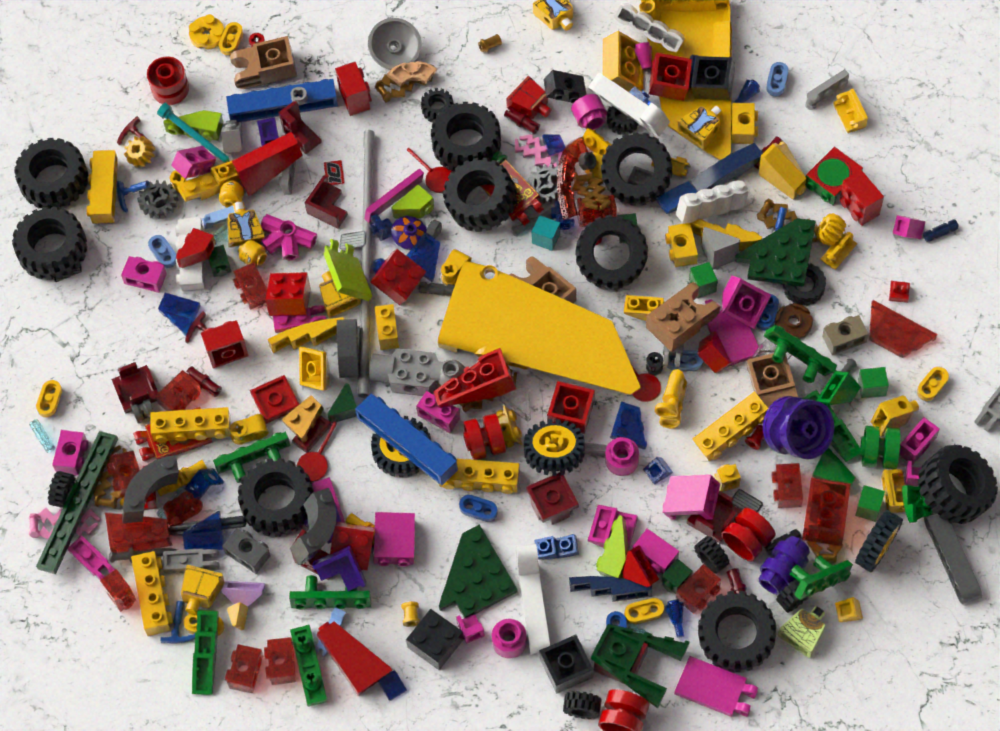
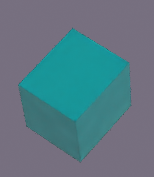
M539 215L531 231L532 244L553 251L560 236V222Z

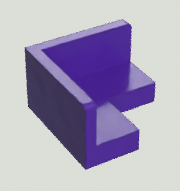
M351 546L313 561V569H316L321 581L340 573L348 591L359 586L362 588L366 586L367 581Z

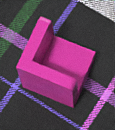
M897 215L893 234L921 239L926 221Z
M907 461L905 485L918 486L919 471L922 467H912V461Z
M460 615L456 616L458 627L463 631L466 644L485 636L483 626L479 623L476 615H471L464 619H461Z

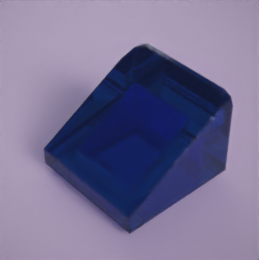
M559 134L542 135L543 143L549 156L566 150Z
M656 457L643 468L653 484L660 482L673 473L661 457Z
M395 670L378 680L380 688L389 701L407 691Z

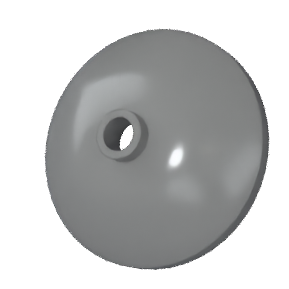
M384 19L372 28L368 37V50L372 59L381 67L389 70L402 63L415 62L421 52L422 42L418 30L404 19ZM391 46H396L397 49L392 50Z

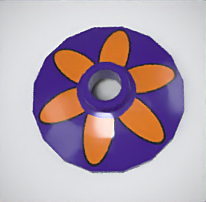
M404 216L393 223L391 236L398 246L413 250L424 245L427 240V229L424 223L416 217Z

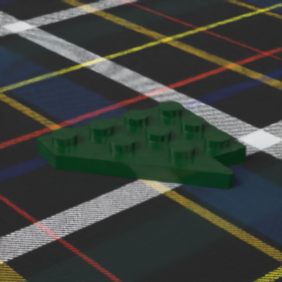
M800 218L793 220L736 254L735 262L750 264L748 280L804 287L816 221Z
M480 524L462 533L439 602L440 611L456 604L463 618H467L518 592Z

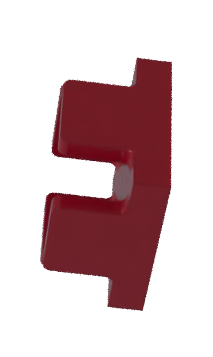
M136 362L119 368L120 376L111 379L125 414L132 411V405H140L147 399H149L150 403L161 400L147 365L138 368Z
M560 472L557 473V476H550L526 487L530 496L531 506L538 520L541 519L543 523L550 520L553 525L570 517V511L579 507L565 476L561 475Z
M719 490L713 519H705L700 514H694L689 516L686 524L706 536L712 537L716 542L721 543L723 540L721 533L730 523H735V517L741 512V509L733 505L734 499Z

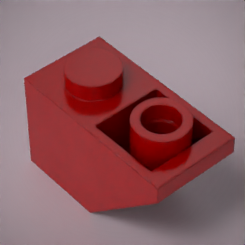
M193 228L191 233L186 235L183 247L177 251L176 259L179 267L184 268L208 260L216 245L214 235Z

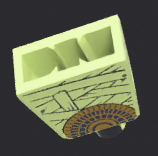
M815 606L811 613L805 609H800L781 626L778 637L810 658L825 629V624L820 621L825 612Z

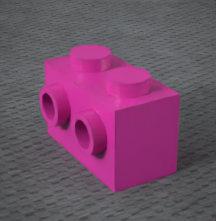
M646 529L633 545V548L640 545L657 574L661 573L663 575L675 560L679 559V550L649 529Z

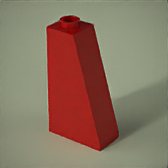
M292 132L232 161L248 196L253 195L303 156L300 149L303 145L299 137L295 138Z
M335 621L331 624L326 622L318 628L317 637L357 696L392 673L389 665Z

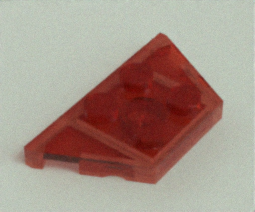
M872 300L869 340L904 358L912 351L922 348L929 341L936 340L938 334Z

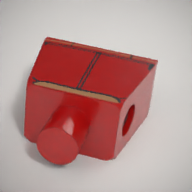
M527 76L506 98L507 108L510 106L521 114L525 113L530 119H534L538 114L546 118L552 111L547 106L548 98H546V92L530 76Z

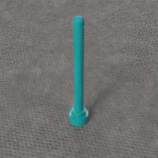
M164 103L160 106L157 115L162 119H170L224 163L229 162V157L176 116L170 105Z

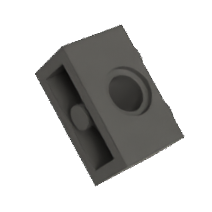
M238 528L222 546L226 555L255 574L258 573L270 557L267 544L261 540L257 542L248 531L243 530L242 532ZM247 547L252 548V550L249 552H243V550Z

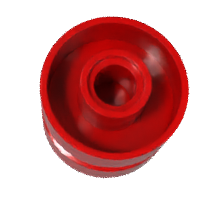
M169 56L160 57L149 65L147 79L152 95L157 102L174 105L186 98L189 92V84L184 66L178 59Z
M496 413L483 416V428H480L476 418L463 421L465 431L463 436L466 448L470 451L473 460L486 458L487 446H489L493 456L506 453L505 442Z
M744 508L735 517V523H730L721 533V536L726 545L735 554L744 560L752 562L762 552V547H766L773 540L776 533L771 524L762 515L750 508Z
M618 689L609 690L604 704L607 710L602 711L598 726L603 731H642L644 724L641 720L646 718L650 704L645 698L632 692Z

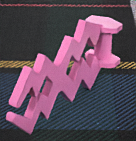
M533 134L519 137L520 140H527L525 146L519 147L518 139H515V153L524 151L523 157L534 155L535 166L546 164L549 167L551 163L550 156L558 155V162L565 160L559 167L563 172L574 163L572 157L566 155L562 147L553 150L552 145L540 146L539 137L533 139ZM535 144V148L529 149V145ZM548 151V157L541 159V153Z
M47 507L38 514H30L29 535L32 538L41 536L49 539L53 529L49 533L43 526L39 531L38 521L41 520L44 524L48 519L54 526L61 514L62 508L54 516ZM91 509L83 515L81 522L84 524L76 530L79 536L84 531L90 535L98 526V523H94L88 527L85 522L90 516L97 522L100 521V518Z

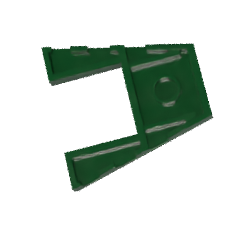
M607 624L591 655V660L645 698L653 706L659 708L667 688L630 671L644 643L656 651L682 661L690 642L686 640L685 642L675 641L674 638L667 636L665 638L652 636L653 633L648 632L644 634L633 632V629Z

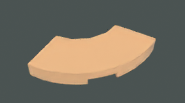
M419 61L402 63L391 69L387 73V77L399 86L409 81H421L427 84L437 72V68Z

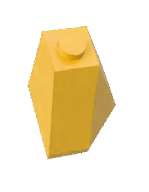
M783 141L779 145L773 143L761 155L759 176L791 199H794L805 191L806 177L787 144Z

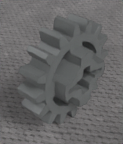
M551 163L549 167L543 164L542 169L537 166V172L532 171L533 177L528 178V181L531 182L532 188L540 195L541 198L538 201L542 204L546 201L551 204L552 199L558 201L557 196H563L564 194L561 191L567 189L564 183L568 182L564 178L566 174L558 166L555 167Z
M156 180L155 184H152L150 181V187L144 189V191H139L140 197L137 198L140 210H143L144 215L149 213L150 218L157 215L158 219H160L162 214L167 217L168 211L173 213L172 207H177L176 202L179 201L175 188L173 189L172 184L167 185L166 181L159 184L158 180Z

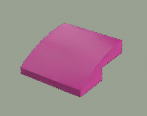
M598 505L588 542L604 547L606 539L611 536V527L614 520H617L619 515H621L626 521L629 550L638 520L637 515L618 512L617 508Z

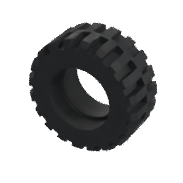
M457 102L452 104L450 108L449 106L445 107L443 113L439 112L432 123L431 142L435 158L440 161L443 167L448 166V170L453 172L458 165L462 166L464 165L463 162L468 160L471 162L474 158H479L480 160L489 158L491 160L493 155L501 149L500 125L498 119L495 118V114L492 111L488 112V108L484 105L480 107L479 103L475 102L472 104H468V102L458 104ZM465 129L477 131L483 136L477 143L469 146L457 145L450 140L454 133Z
M633 132V135L623 134L622 138H616L611 146L608 145L606 154H603L601 172L605 186L614 198H618L624 204L627 202L632 206H636V204H641V206L647 205L646 202H654L658 196L663 195L665 189L670 185V179L673 174L670 154L666 146L660 143L658 138L655 136L652 138L648 133H643V135L638 132ZM634 153L645 154L654 163L653 176L650 180L640 185L626 183L619 171L620 164L624 158Z
M47 138L44 141L40 139L37 140L38 143H31L28 145L27 150L24 149L20 153L21 157L17 158L16 166L14 167L15 178L23 197L37 208L48 207L51 209L52 207H59L61 209V206L65 205L67 207L71 205L70 202H76L79 199V194L82 195L84 193V186H87V177L89 176L80 150L73 143L65 142L61 138H57V140ZM60 165L67 168L65 174L56 181L40 182L36 180L39 173L49 166Z
M474 158L471 162L469 160L463 162L464 165L462 166L458 165L455 168V172L449 174V181L445 182V190L443 191L445 206L459 226L465 227L466 230L473 231L474 229L476 232H482V229L489 231L494 226L502 225L501 222L509 218L508 214L513 213L515 209L513 204L517 203V189L506 168L500 165L499 162L491 161L489 158H483V160ZM481 185L495 186L493 194L484 203L479 205L466 204L469 193L476 187Z
M42 207V210H33L32 214L25 215L23 217L24 220L18 222L16 225L17 229L13 232L12 245L21 267L29 275H35L38 279H43V277H46V280H53L55 277L60 279L65 274L70 275L73 273L72 270L74 268L78 269L81 265L80 261H84L88 247L87 239L80 221L77 220L73 213H69L68 210H60L59 207H52V209ZM60 234L66 237L62 246L55 251L42 253L34 250L37 242L47 235Z
M606 215L604 218L599 217L594 222H590L580 233L575 252L576 263L580 268L581 274L586 277L587 281L596 284L595 286L599 288L605 287L609 290H612V288L620 289L625 285H630L640 276L647 262L648 245L646 244L645 235L641 233L638 225L635 226L633 224V221L630 219L625 220L623 216L617 215V217H612V215ZM604 236H618L629 247L628 261L619 269H605L595 260L594 247Z
M954 444L941 448L923 463L919 471L918 486L921 487L920 494L921 497L924 496L925 504L932 508L931 511L934 514L940 515L939 518L943 520L948 519L949 522L955 524H966L967 522L974 521L992 507L998 491L996 486L997 479L993 475L992 467L988 466V461L985 458L980 457V453L971 451L972 448L967 446L962 448V445ZM949 474L956 477L962 483L966 494L954 486Z
M272 458L267 459L266 463L262 464V462L256 464V468L253 469L251 467L247 471L248 476L244 475L242 477V485L238 487V502L247 524L252 526L253 530L258 533L262 530L263 535L270 536V534H274L275 537H281L282 533H286L287 536L292 534V530L296 529L298 531L301 529V524L308 519L303 504L314 493L310 477L304 472V469L300 465L296 467L295 462L288 460L286 463L283 458H278L277 461H273ZM275 485L290 487L295 492L293 500L286 507L279 510L265 509L258 502L261 494L269 487Z
M728 591L727 595L723 596L720 594L716 596V600H710L707 603V608L703 609L698 622V636L701 649H703L707 659L712 660V664L717 667L721 666L727 671L729 669L735 670V672H741L743 669L750 671L756 665L759 667L763 664L765 658L768 659L775 645L776 622L771 609L766 607V603L763 600L759 601L756 595L752 593L750 596L746 595L745 591H739L738 594ZM743 615L754 622L757 633L752 644L745 648L733 649L720 641L718 627L720 622L728 616Z

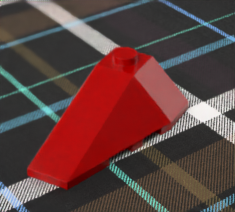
M501 348L482 355L472 367L469 368L467 366L463 369L464 372L457 378H451L436 389L434 395L438 407L499 397L516 390L512 373Z

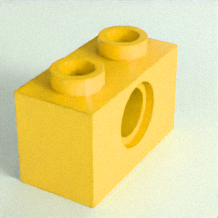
M732 103L731 144H753L754 137H758V126H754V121H758V110H755V103Z
M691 223L668 226L665 240L666 244H670L671 248L669 250L670 261H674L675 267L697 264L698 253Z
M394 305L375 306L380 350L399 348Z

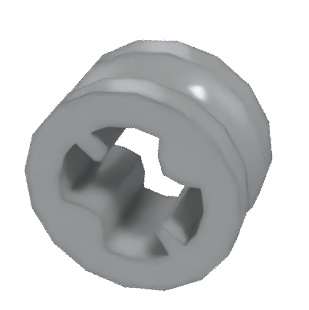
M295 87L290 93L292 102L296 100L298 105L305 104L308 99L305 88Z

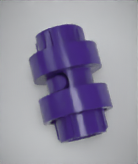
M790 536L785 541H779L772 550L774 558H767L760 567L761 575L758 578L760 585L768 592L778 595L789 583L794 582L795 578L790 575L793 567L799 565L804 570L809 563L807 556L810 553L808 545L794 536Z

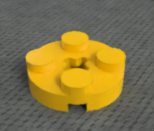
M208 14L196 19L189 25V37L195 47L213 49L219 46V41L224 32V26L219 19ZM207 30H209V32H210L209 35H207L206 33H205V34H202V33H204V31H207Z

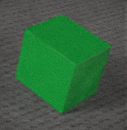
M710 262L690 268L689 281L690 283L695 282L699 286L697 298L717 292L718 280Z
M885 367L860 369L858 383L861 386V398L886 396L889 384Z
M864 485L855 516L876 522L885 491Z

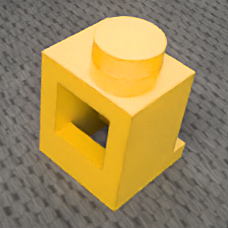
M726 464L717 469L714 476L721 483L720 491L724 492L740 487L741 477L736 464Z

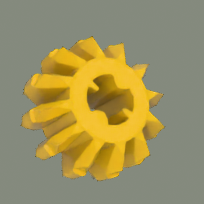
M134 136L133 142L128 140L129 146L124 147L127 150L124 153L127 162L135 167H145L146 162L151 163L150 159L155 157L153 152L156 150L152 146V141L147 140L143 136L140 138Z
M829 213L817 227L815 234L817 239L824 245H834L842 237L843 232H845V220L839 215Z

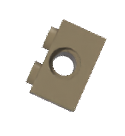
M857 315L846 317L838 323L833 322L826 325L822 337L831 355L867 343L869 333L860 316ZM841 332H846L848 335H843Z

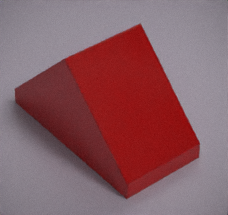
M716 331L699 342L697 354L714 373L717 374L732 364Z
M637 545L627 552L622 578L649 587L657 582L659 578L640 545Z

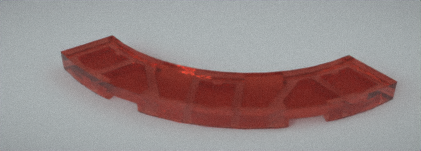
M583 136L568 143L559 160L557 192L563 220L578 215L574 192L571 190V182L574 181L576 169L574 166L579 162L578 158L581 153L588 152Z

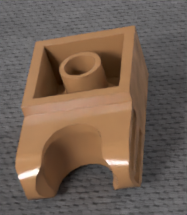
M288 36L253 44V47L234 51L230 55L233 66L236 68H246L235 75V86L239 89L252 88L297 77Z
M533 256L526 260V270L530 276L521 278L512 273L509 274L571 303L576 302V287Z
M695 282L687 285L647 315L646 328L671 352L700 332V329L716 318L720 312L721 306L715 301L705 305H699L694 302L699 293V286Z
M774 353L747 360V370L753 390L768 408L781 397H798L786 355L782 363H776L772 360Z

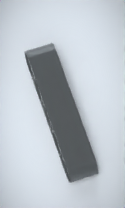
M934 513L924 517L925 526L960 603L965 604L982 598L980 586L951 522L948 519L943 520L939 518L940 515Z

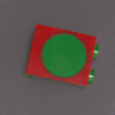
M834 146L806 174L805 185L810 191L817 193L823 201L834 205L837 195L841 192L843 180L860 170L863 171V167Z

